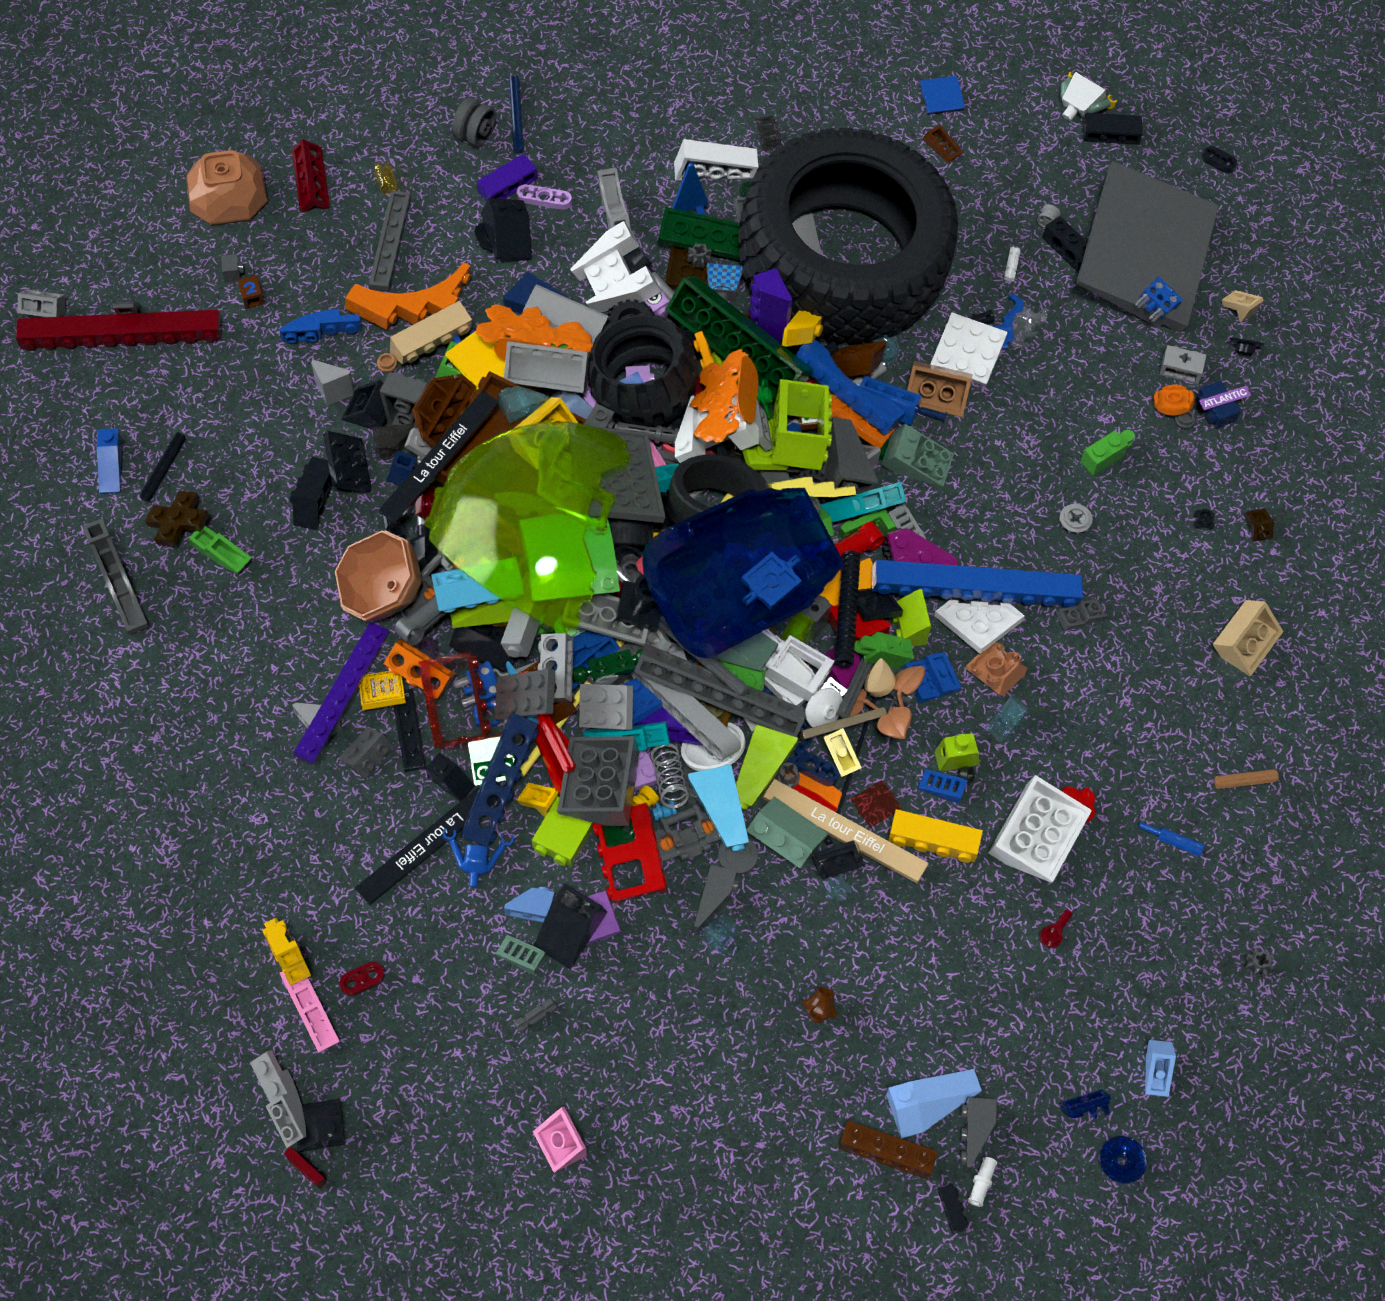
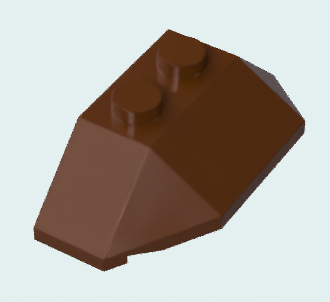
M881 340L838 348V351L833 353L831 358L847 377L855 378L862 374L868 376L881 363L887 341Z
M463 374L431 378L412 409L421 438L431 447L435 446L458 419L461 410L464 409L471 394L477 387Z

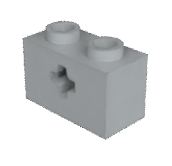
M1167 345L1159 375L1199 384L1206 354Z

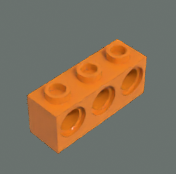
M403 639L394 644L383 663L391 673L395 675L400 674L406 678L407 683L422 688L427 696L431 698L436 697L437 699L445 693L456 674L419 649L409 645ZM398 654L403 656L404 664L397 660ZM415 666H419L422 669V675L416 673ZM433 677L440 680V687L433 683Z

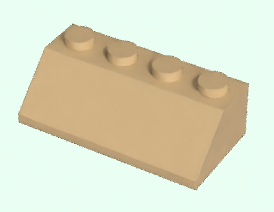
M458 301L391 336L390 354L401 364L411 363L419 355L430 353L435 350L436 346L442 343L447 344L453 340V337L469 332L472 326V319L462 303Z

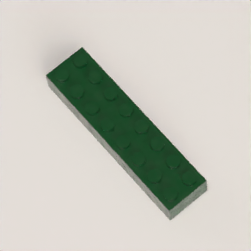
M696 276L683 277L665 309L666 312L695 334L702 331L708 345L726 359L730 353L742 349V352L748 354V357L756 367L758 385L762 386V380L766 379L774 399L777 396L780 379L806 382L813 371L810 366L786 347L782 346L781 343Z

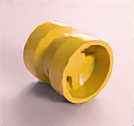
M643 785L639 789V793L633 795L632 806L647 803L650 807L658 803L660 799L652 788Z

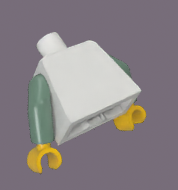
M1069 72L1068 77L1061 84L1060 96L1063 106L1067 108L1062 116L1069 121H1072L1076 114L1084 118L1085 113H1098L1106 108L1113 109L1118 101H1112L1111 94L1105 99V89L1075 72L1073 77L1072 72Z

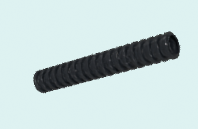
M851 550L842 553L839 617L837 619L835 664L840 667H849L854 664L855 623L857 621L856 611L861 555Z

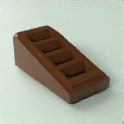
M940 124L928 131L922 139L948 163L963 154V151ZM954 150L955 153L950 156L948 153Z

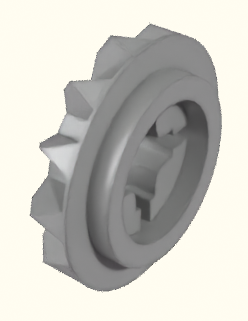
M1070 504L1062 509L1059 521L1062 524V528H1066L1069 533L1076 532L1078 535L1080 532H1086L1091 527L1093 518L1091 512L1085 506ZM1072 516H1074L1075 518L1081 517L1079 523H1077L1076 521L1071 522L1073 518Z

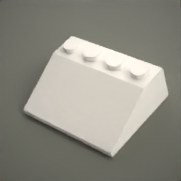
M1035 775L1026 784L988 854L1008 866L1052 883L1092 810Z

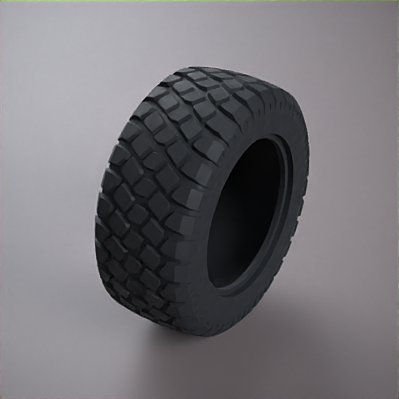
M829 128L821 129L819 133L814 131L805 133L800 138L795 137L785 142L783 147L779 146L770 153L769 158H766L759 166L749 185L739 224V256L741 266H743L742 272L746 282L750 283L749 288L751 289L754 275L776 268L792 298L790 321L799 310H805L812 315L822 317L821 325H823L821 335L816 338L823 339V337H827L829 341L843 343L844 340H847L849 343H861L865 339L870 342L883 339L884 336L890 337L901 332L902 329H907L929 310L947 279L955 254L958 234V217L955 201L944 178L939 175V171L930 162H926V158L916 150L910 151V146L898 140L894 142L892 137L880 133L874 135L873 131L863 129L854 131L853 128H839L838 131ZM844 206L858 209L882 221L894 233L902 251L892 258L874 264L851 265L840 263L818 254L806 245L796 233L792 222L804 213L821 207Z

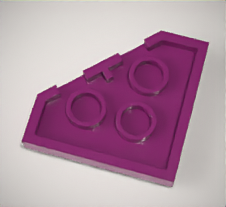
M908 528L886 533L892 561L958 566L956 557Z

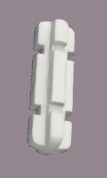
M1010 248L1004 280L1014 281L1021 251L1019 248Z

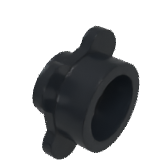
M1202 509L1194 512L1196 517L1194 526L1196 528H1214L1215 523L1213 520L1215 515L1212 511Z

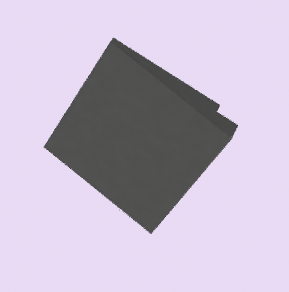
M1112 161L1109 165L1076 284L1154 326L1160 327L1165 325L1174 331L1181 332L1189 324L1219 205ZM1160 277L1183 301L1177 309L1170 311L1163 319L1159 317L1156 321L1152 322L1149 317L1154 311L1148 312L1145 309L1146 303L1141 308H1137L1138 305L1135 306V303L1155 278Z

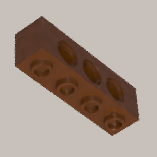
M848 1120L838 1148L929 1180L938 1154V1151Z

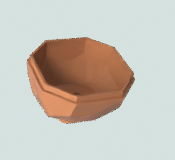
M233 150L207 153L194 163L187 174L190 212L211 225L251 220L268 202L264 170L262 165L250 155Z
M386 530L377 532L349 545L335 569L341 607L344 611L367 622H374L404 610L416 599L422 579L413 546L408 540Z

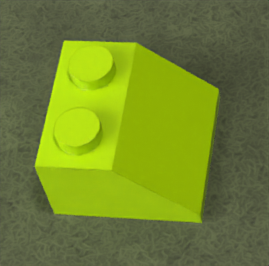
M918 589L897 601L903 609V614L901 617L891 618L892 623H896L897 626L895 636L911 640L912 647L926 645L931 629L923 591Z

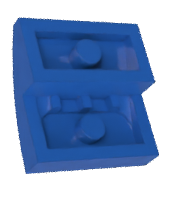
M957 76L920 80L921 94L925 101L927 115L964 110V101Z
M945 652L927 655L924 660L909 662L903 666V669L915 666L925 667L924 678L920 686L915 690V696L919 703H924L961 689V685Z

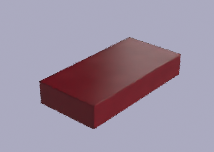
M291 1147L284 1152L286 1159L319 1189L327 1183L325 1178Z

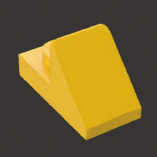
M528 783L517 801L523 806L537 809L543 817H546L559 792L555 791V788Z

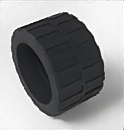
M608 518L613 545H633L640 551L653 548L654 522Z

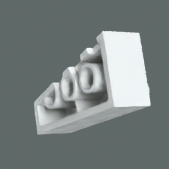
M683 139L674 161L675 180H682L689 163L694 164L698 177L710 176L711 179H720L723 176H727L728 179L753 178L758 169L757 149Z

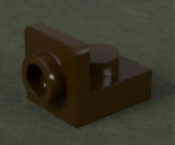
M1265 508L1245 512V519L1252 528V540L1254 542L1273 538L1274 521Z

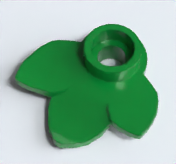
M763 379L762 386L757 391V399L759 403L762 402L767 417L771 420L773 419L770 409L773 401L772 392L768 386V381Z

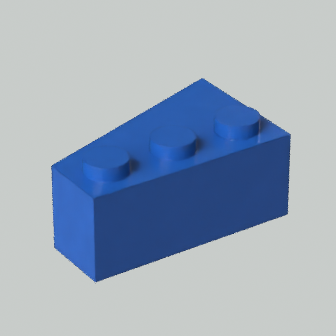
M590 630L574 636L573 669L577 666L589 668L588 660L616 653L620 647L613 637ZM558 644L552 646V651L557 649ZM557 664L552 667L555 671L557 670ZM572 678V690H573V689L576 688L580 683L574 681L573 678Z

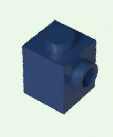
M397 450L386 480L401 485L411 473L416 457Z

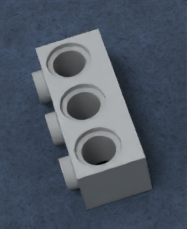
M567 633L541 634V641L538 644L539 653L541 654L538 670L552 669L553 665L557 664L554 686L557 685V690L554 693V703L572 702L574 637ZM558 642L557 649L552 651V646Z

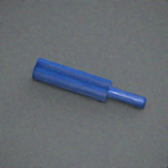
M1140 822L1138 826L1142 830L1157 835L1158 840L1199 857L1204 851L1205 844L1162 827L1160 830L1143 822Z

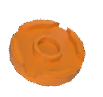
M1182 385L1164 386L1161 391L1155 392L1154 395L1155 408L1166 415H1181L1189 412L1195 402L1193 392L1186 390V387Z

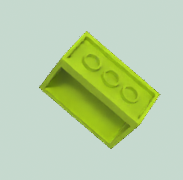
M780 379L773 411L772 464L821 470L823 462H827L828 450L826 449L831 446L832 434H828L831 432L832 421H829L832 415V408L830 407L832 394H829L828 385ZM787 415L818 419L817 435L787 431Z

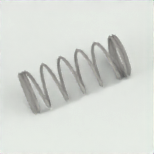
M673 744L656 746L651 752V759L657 778L661 803L668 808H678L689 799L688 789L685 786L686 781L683 778L684 772L681 770L682 764L679 761V750ZM669 746L676 750V752H663L655 759L653 757L655 751L661 747ZM664 753L676 754L673 759L663 762L657 761V758ZM674 761H676V762H675L674 764H672V765L662 766V765L671 764V763H673ZM677 763H679V765H680L679 768L672 767V768H668V769H666V770H663L662 772H659V771H658L659 766H660V767H671V766H674V765L677 764ZM678 769L674 773L663 774L667 770ZM679 771H681L682 773L681 776H670L676 774ZM661 775L670 776L663 781L659 779ZM674 777L680 778V779H678L677 781H674V782H665L666 780H668V779H670V778H674ZM681 779L683 780V785L674 784L667 787L666 789H663L661 787L663 783L672 784L680 781ZM679 790L685 792L682 797L676 799H669L664 796L667 792ZM686 795L685 800L677 805H669L663 801V798L679 800Z

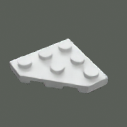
M949 600L935 611L934 616L981 654L1023 622L1025 615L1010 603L988 605V602L971 601V604L958 603V600Z

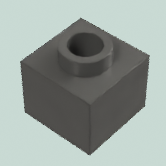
M222 255V273L225 282L241 279V274L244 273L243 262H239L238 255Z

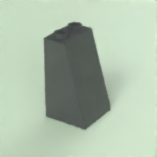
M832 417L830 420L832 421L831 432L828 433L832 434L831 446L826 449L828 450V461L825 469L827 479L834 482L835 488L855 486L856 494L874 489L878 484V479L852 421ZM847 496L826 497L825 500L833 501Z

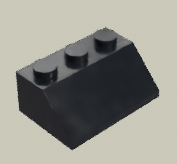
M486 624L455 628L449 644L457 652L473 656L478 662H490L493 668L499 671L506 672L507 661L513 666L518 658L508 656L502 647L501 641L506 630L502 626L496 627Z

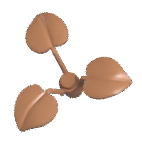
M909 667L895 675L896 683L893 690L898 691L897 698L900 707H892L887 714L878 720L877 727L884 735L905 739L912 713L909 708L904 707L902 693L906 695L911 694L920 686L925 675V667ZM861 689L849 717L857 715L863 709L864 704L869 705L874 710L879 709L872 702L865 699L867 692L864 689Z

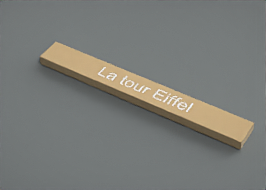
M776 779L773 780L763 796V799L767 802L775 796L827 832L829 836L842 843L855 840L862 854L917 884L928 867V862Z

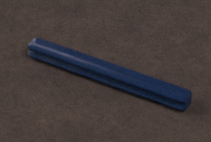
M510 76L514 153H523L519 77Z

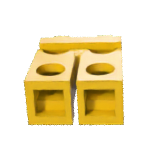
M274 918L264 924L266 928L262 931L289 985L291 986L311 976L295 940H292L284 921L279 922L277 918Z

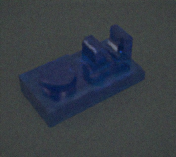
M1101 1089L1060 1102L1059 1105L1062 1113L1070 1118L1082 1117L1085 1112L1089 1111L1090 1116L1096 1119L1098 1107L1102 1108L1105 1115L1110 1113L1108 1104H1110L1111 1096Z

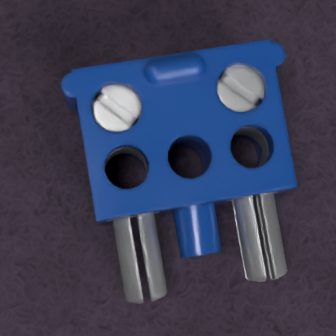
M1156 277L1152 284L1141 294L1135 306L1138 305L1137 308H1141L1146 303L1145 309L1148 312L1154 311L1149 317L1154 322L1159 317L1163 319L1173 309H1177L1183 300L1160 277Z

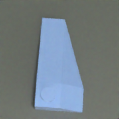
M971 1069L889 1087L886 1096L900 1137L903 1139L925 1132L935 1123L966 1103L968 1097L973 1098L982 1090L975 1070Z

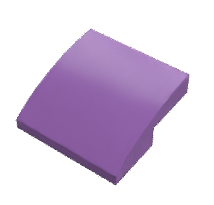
M603 891L587 896L602 905L607 911V914L587 945L598 940H606L621 933L620 925L607 892Z

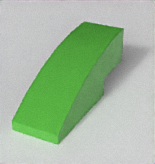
M205 525L202 531H195L189 537L190 546L234 573L239 574L252 559L220 533H214Z

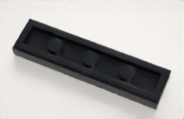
M412 689L404 690L406 703L393 705L404 772L426 768Z

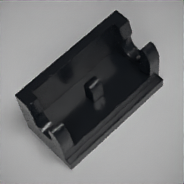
M855 840L812 854L819 876L821 875L822 879L865 866L859 845Z

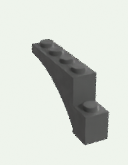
M103 519L82 526L128 635L148 628L147 621Z

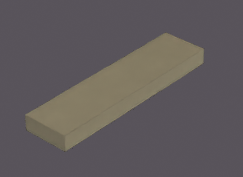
M882 707L803 730L799 733L801 741L842 728L879 719L887 713L885 708Z

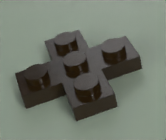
M179 491L171 507L152 506L145 523L148 527H159L154 538L157 544L175 546L183 530L202 531L209 514L207 510L194 509L200 498L197 492Z

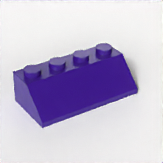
M775 268L754 275L753 284L751 285L752 296L750 297L751 308H749L750 320L782 344L784 329L790 322L792 298Z

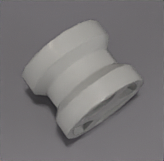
M1044 205L1041 214L1037 218L1038 224L1045 227L1060 216V210L1054 205Z

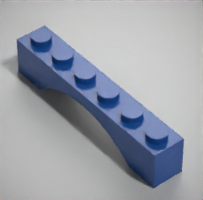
M815 339L812 343L804 344L800 347L796 356L813 369L811 376L822 385H828L829 391L885 436L898 426L906 413L891 400L872 394L852 382L836 366L829 350Z

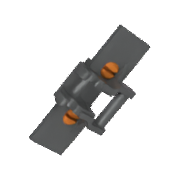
M471 534L451 556H448L439 548V553L420 572L423 586L418 590L416 599L404 610L411 616L435 595L433 581L429 575L440 563L445 568V571L475 566L482 559L485 546Z
M697 804L691 805L692 808L664 818L663 816L659 818L662 829L656 831L655 834L662 863L673 858H679L681 862L710 851L711 843L721 840L706 812L701 814ZM695 816V822L690 828L679 832L677 829L670 830V825Z

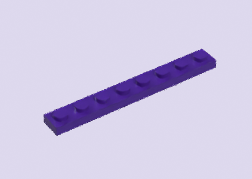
M371 622L368 624L294 751L295 757L315 764L389 634L388 629Z

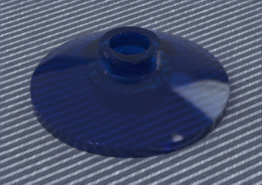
M1113 1137L1103 1145L1100 1151L1099 1160L1101 1168L1115 1182L1122 1184L1135 1182L1146 1170V1153L1143 1147L1130 1137ZM1118 1158L1125 1159L1126 1165H1120Z

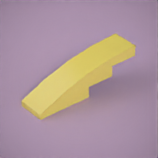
M802 477L767 484V487L773 490L811 497L856 495L855 486L835 488L833 481L813 484L812 477Z

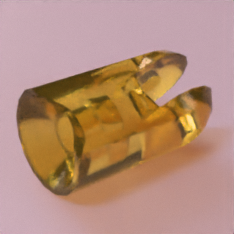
M385 162L384 171H382L381 163H376L374 173L381 193L386 195L391 193V190L397 191L398 185L391 165Z

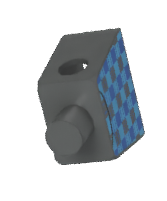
M707 263V285L725 300L736 302L743 280V266Z

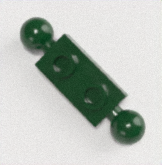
M643 648L636 651L633 656H631L630 649L590 659L588 660L589 668L584 666L575 667L572 678L578 683H583L589 676H592L595 683L634 672V664L638 663Z

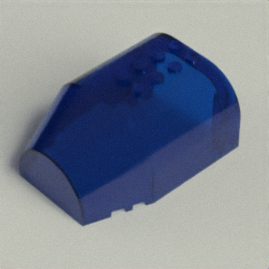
M783 488L772 491V489H765L764 491L749 489L678 522L654 536L646 544L642 559L647 585L673 635L687 651L701 658H712L810 607L815 602L814 599L817 595L823 592L826 584L832 581L845 564L805 488ZM773 552L779 559L785 562L794 555H797V558L799 557L800 562L792 569L802 580L801 585L770 610L757 598L748 606L743 603L742 598L748 595L750 590L741 582V577L768 554Z

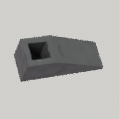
M968 1097L965 1105L962 1104L961 1119H965V1128H961V1142H965V1151H961L960 1165H964L965 1173L969 1172L996 1124V1099Z

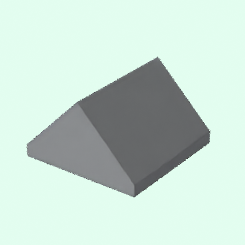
M312 360L311 364L315 382L327 406L353 396L355 390L350 370Z

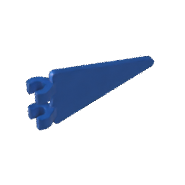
M689 163L672 208L683 211L694 209L696 214L705 215L704 206H707L709 203L693 163Z

